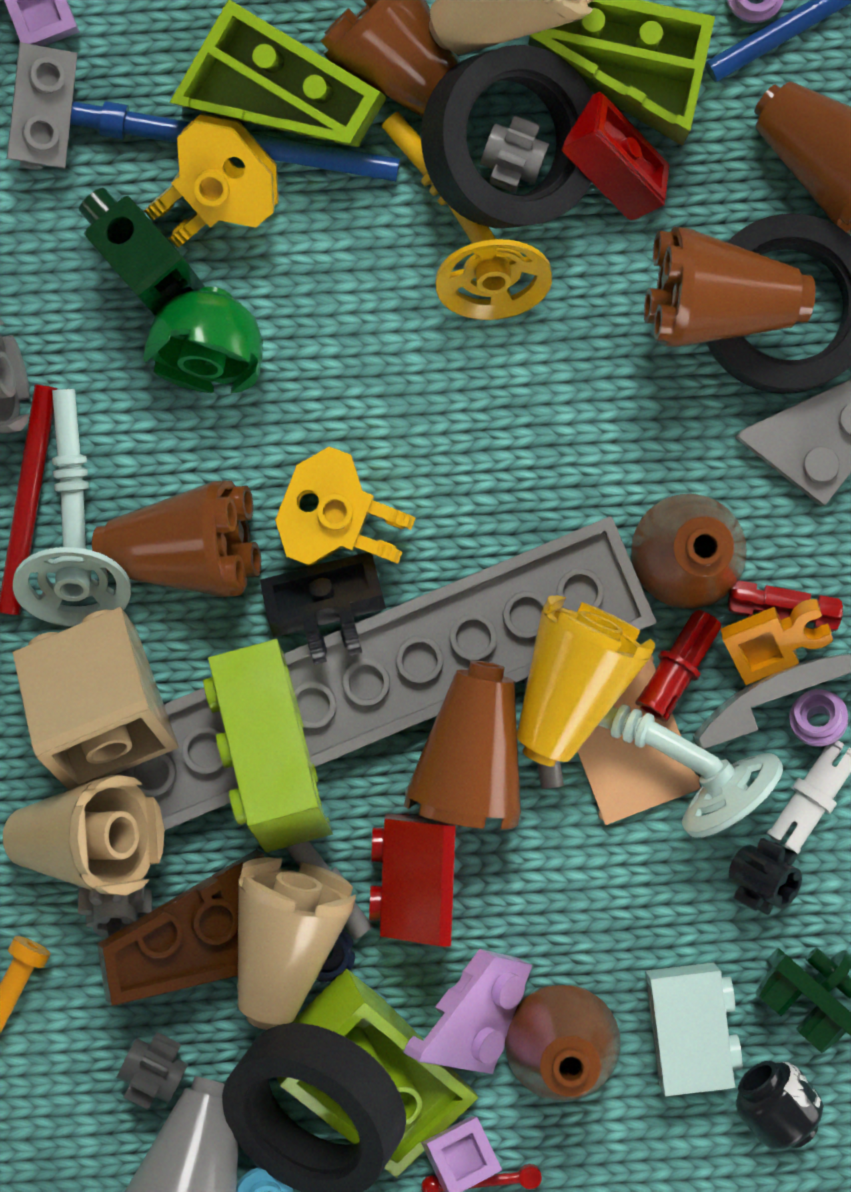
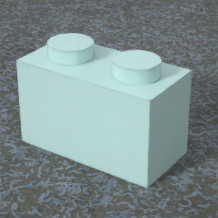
M714 962L645 971L659 1086L664 1095L673 1096L735 1088L733 1071L742 1070L743 1062L738 1035H729L726 1013L735 1012V996L731 977H722L721 970Z

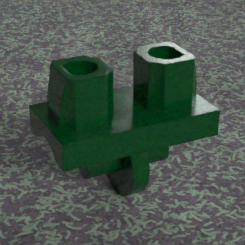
M818 947L814 948L806 957V961L819 972L815 979H813L780 948H777L767 959L773 968L766 974L755 993L780 1016L790 1008L802 993L817 1006L800 1023L796 1030L821 1053L839 1041L846 1032L851 1036V1012L829 993L836 987L848 999L851 998V977L848 975L851 969V954L846 950H842L830 959Z

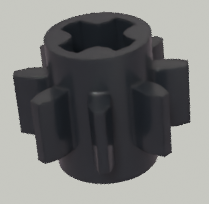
M765 838L760 839L757 847L753 845L742 847L734 856L729 868L730 882L739 887L733 897L734 900L767 915L771 913L773 905L777 908L787 907L797 896L802 884L801 871L792 866L797 853Z

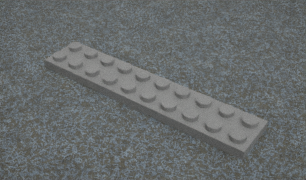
M612 516L356 623L363 653L349 655L348 650L343 645L341 630L324 637L328 652L326 655L327 662L314 665L308 644L285 653L304 724L303 731L311 763H314L315 767L437 716L456 671L469 670L470 661H484L504 666V676L513 679L515 682L529 676L542 607L548 596L559 595L566 597L562 608L575 612L578 611L581 602H584L626 621L639 630L657 623ZM204 688L164 704L179 748L115 774L133 777L142 783L137 786L146 797H154L160 806L165 830L231 803L229 790L239 788L234 767L224 768L218 750L216 734L225 732L221 711L212 714Z

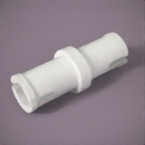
M838 740L824 748L804 780L797 778L791 787L795 791L794 795L772 828L766 833L773 840L780 843L791 825H796L795 830L784 847L797 854L801 851L800 848L824 812L831 814L837 805L833 799L851 773L850 747L836 767L832 766L844 746Z

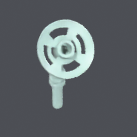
M75 389L52 390L58 455L52 458V464L59 466L58 470L53 471L54 478L60 479V482L54 484L55 491L61 492L63 547L37 552L22 561L14 573L13 592L18 603L33 616L52 624L73 627L82 623V620L93 612L105 609L114 610L119 607L124 610L130 600L131 583L127 573L118 563L103 554L86 549L84 490L89 488V482L83 480V477L88 475V469L83 468L81 465L87 462V457L80 454ZM105 568H107L115 578V590L108 587V573ZM91 570H94L98 575V581L91 578ZM38 572L37 582L43 591L41 595L31 586L29 581L30 573ZM47 573H56L54 584L49 580ZM91 595L98 602L87 606L61 605L62 599L66 601H80Z
M622 704L619 708L612 706L598 724L611 730V736L616 739L620 738L621 735H623V741L631 743L635 739V745L640 748L648 744L701 775L699 782L703 787L690 802L682 819L683 828L692 837H706L718 833L744 818L767 798L779 782L783 772L782 762L776 755L771 753L747 757L733 764H730L726 759L720 760L715 755L654 722V715L646 713L643 716L642 711L639 709H634L631 712L630 706ZM761 770L754 782L748 787L746 783L751 776V772ZM709 812H713V813H710V814H707V815H704V816H701V815H702V813H709Z

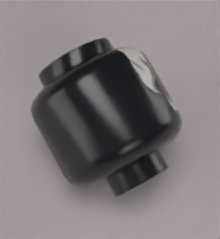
M764 1061L750 1068L743 1075L738 1085L737 1112L762 1144L770 1149L799 1148L814 1138L818 1131V1123L822 1118L824 1105L818 1092L799 1068L789 1062Z

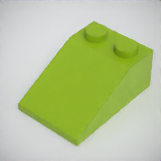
M347 968L291 1022L323 1027L350 1039L373 1056L390 1075L401 1095L406 1113V1127L403 1138L384 1167L396 1178L425 1151L421 1142L446 1130L478 1099L476 1092L451 1067L419 1062L403 1053L406 1044L412 1036L422 1041L424 1039L382 997ZM276 1077L282 1088L353 1144L360 1143L359 1134L354 1123L344 1109L330 1096L303 1081L288 1077Z

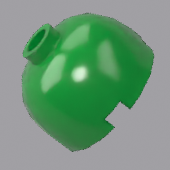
M203 287L198 291L186 292L168 300L157 311L147 335L143 359L145 363L150 358L155 361L153 372L160 378L179 387L198 392L213 393L214 387L211 382L232 383L230 393H237L253 387L259 377L263 355V339L255 316L239 301L233 299L229 292L217 287Z

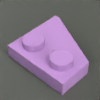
M479 949L463 970L458 983L448 989L435 1006L443 1016L423 1041L412 1036L406 1044L403 1053L419 1062L493 1074L498 1058L503 1052L511 1020L516 1012L518 1003L524 995L525 984L532 965L517 957Z

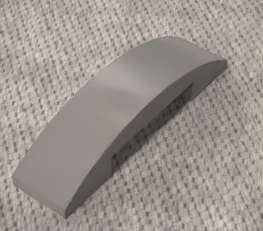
M851 653L805 660L795 666L750 683L727 699L702 723L693 735L695 744L702 749H706L759 730L751 710L752 707L851 673Z

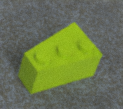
M593 0L588 3V7L593 8V10L582 19L530 34L528 46L547 50L565 60L583 78L592 93L596 94L600 91L619 109L683 146L692 126L715 16L643 0Z

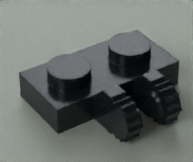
M367 552L260 579L268 623L273 638L305 630L314 665L327 662V647L324 636L320 633L319 626L341 621L342 629L340 633L344 648L348 650L350 656L363 652L354 617L386 609L372 554Z

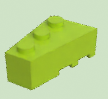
M228 0L169 103L189 110L237 119L242 122L358 148L387 97L248 10Z
M274 639L208 657L212 677L203 679V685L212 714L221 711L225 732L216 734V741L224 768L234 767L239 788L229 790V796L237 824L247 823V826L265 853L333 835L329 817H326L323 812L316 784L319 781L314 763H311L300 709L286 657L278 640Z

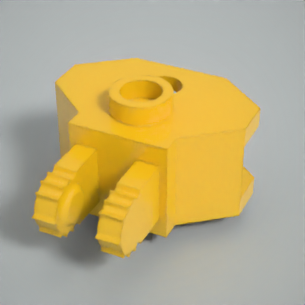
M200 113L177 137L179 172L171 182L172 185L144 210L153 221L157 217L164 216L182 196L191 205L196 213L189 219H184L172 230V234L169 237V240L176 247L183 245L206 224L211 228L218 221L256 228L274 213V206L279 201L277 164L239 120ZM237 157L241 159L245 167H236L230 158Z
M329 446L296 465L275 522L286 556L306 565L313 566L342 548L352 552L357 548L398 564L402 551L398 550L395 545L382 540L375 541L361 535L368 514L384 520L386 524L393 527L410 530L416 518L374 501V495L362 490L352 456ZM307 494H315L319 500L317 508L311 512H304L300 508V501Z

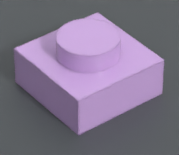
M4 0L19 40L22 43L46 46L80 32L67 0Z
M470 1116L421 1142L444 1192H463L502 1171L478 1117Z

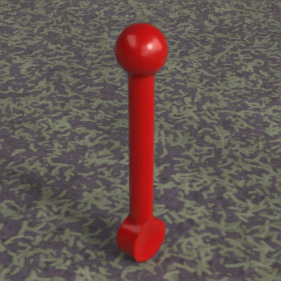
M526 1164L520 1168L519 1172L494 1174L469 1189L521 1184L526 1189H535L540 1185L542 1175L536 1165ZM427 1176L421 1183L422 1192H444L437 1176Z

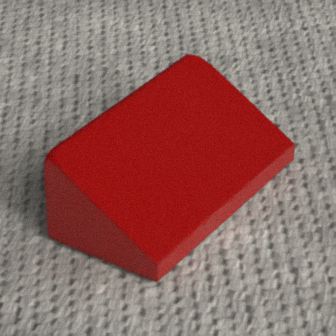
M599 91L592 95L566 137L562 148L563 153L627 219L636 220L665 205L670 164L604 94Z

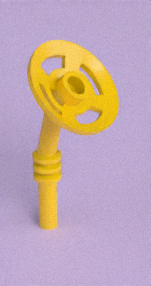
M398 111L385 120L381 127L423 175L420 182L424 186L431 184L429 192L432 196L438 195L439 193L434 187L424 163L421 137ZM441 196L438 198L437 202L441 206L447 204ZM449 206L472 244L455 251L440 265L436 273L435 285L438 298L442 304L452 312L467 318L497 320L524 313L541 302L549 292L552 284L551 266L544 254L533 246L519 241L496 239L489 227L466 219ZM475 253L465 262L463 269L452 272L459 261ZM522 272L535 275L527 287L511 295L508 288L520 279ZM463 287L472 294L490 297V299L469 297L459 292L458 289Z

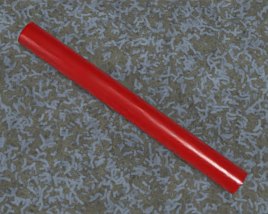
M34 385L0 592V613L19 616L21 614L22 606L16 600L13 592V578L17 567L31 553L54 414L52 390L58 389L55 387Z

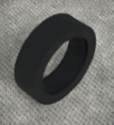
M528 45L501 47L471 56L452 67L432 91L424 111L421 128V147L424 163L434 187L443 200L466 219L492 228H513L544 223L563 215L577 204L592 182L563 153L562 148L566 137L592 97V93L583 78L571 65L556 54ZM496 81H512L533 91L547 107L555 127L556 152L552 166L544 180L535 189L522 196L506 194L492 187L479 174L468 151L466 130L471 108L478 96Z
M794 213L769 216L757 220L737 232L727 243L760 255L776 250H795L809 254L822 262L831 271L839 285L843 300V315L839 329L831 343L822 352L800 360L773 358L753 347L744 336L706 342L716 361L740 382L761 391L780 394L799 393L817 388L846 371L851 366V236L827 220L806 214Z
M281 1024L261 1033L228 1076L222 1093L225 1119L240 1147L260 1168L266 1170L273 1178L301 1192L366 1191L375 1183L403 1138L406 1127V1113L403 1100L395 1083L382 1065L366 1050L350 1039L329 1029L311 1024ZM288 1077L297 1079L326 1093L348 1114L357 1129L360 1143L339 1144L330 1142L300 1127L284 1112L276 1101L270 1088L269 1078Z

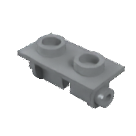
M19 43L6 159L20 161V167L32 170H42L43 165L65 168L78 53Z

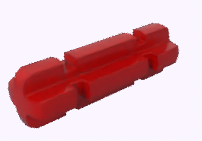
M738 580L729 593L728 609L732 614L750 617L753 615V612L760 613L775 607L782 620L789 617L792 610L799 603L810 600L811 593L765 585L764 590H758L757 583ZM819 595L817 601L822 616L809 622L814 623L813 628L828 623L831 632L837 631L843 615L842 601L839 598Z

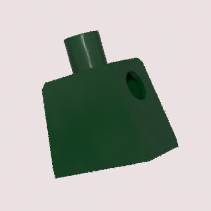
M99 188L82 201L79 212L91 224L84 232V235L154 316H156L157 311L168 300L180 294L198 291L205 287L183 256L129 196L122 197L117 202L105 188Z

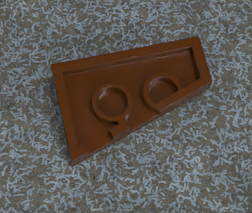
M258 849L252 851L97 943L106 1001L111 1006L238 976V879L241 875L243 864L252 859L264 858V853Z

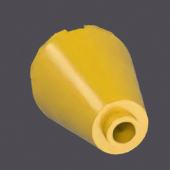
M559 595L548 596L542 607L517 730V739L524 745L522 751L524 755L537 763L550 767L555 766L556 761L568 762L571 760L645 666L655 649V643L651 639L643 644H639L636 640L641 631L626 621L584 602H581L577 612L562 608L566 597Z

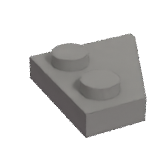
M851 379L741 430L735 437V439L821 507L827 504L851 473Z

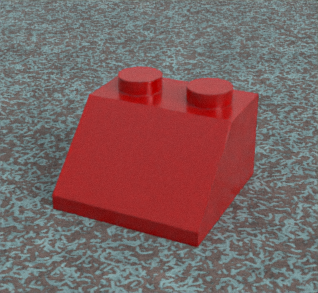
M385 814L384 828L373 827L371 862L383 863L382 886L370 887L369 921H381L380 937L440 947H451L456 825L429 819L421 815Z

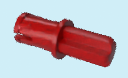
M699 609L690 616L669 651L663 650L658 655L661 662L649 683L635 701L636 705L640 706V709L654 715V718L660 721L667 722L678 700L687 689L691 680L696 681L699 679L701 673L697 667L721 629L719 620Z

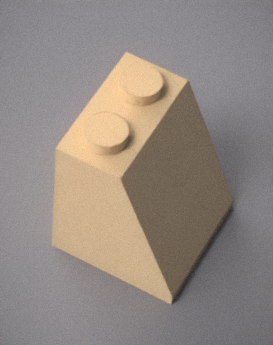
M121 607L114 610L105 609L87 615L82 620V623L59 633L47 632L38 635L28 643V646L13 652L35 756L68 790L104 776L115 775L179 748L137 629Z

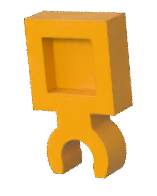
M817 599L805 600L799 603L792 610L791 615L782 620L775 607H772L721 628L723 642L745 685L799 664L795 649L800 647L820 649L833 641L831 628L828 623L813 629L805 627L807 622L822 616Z

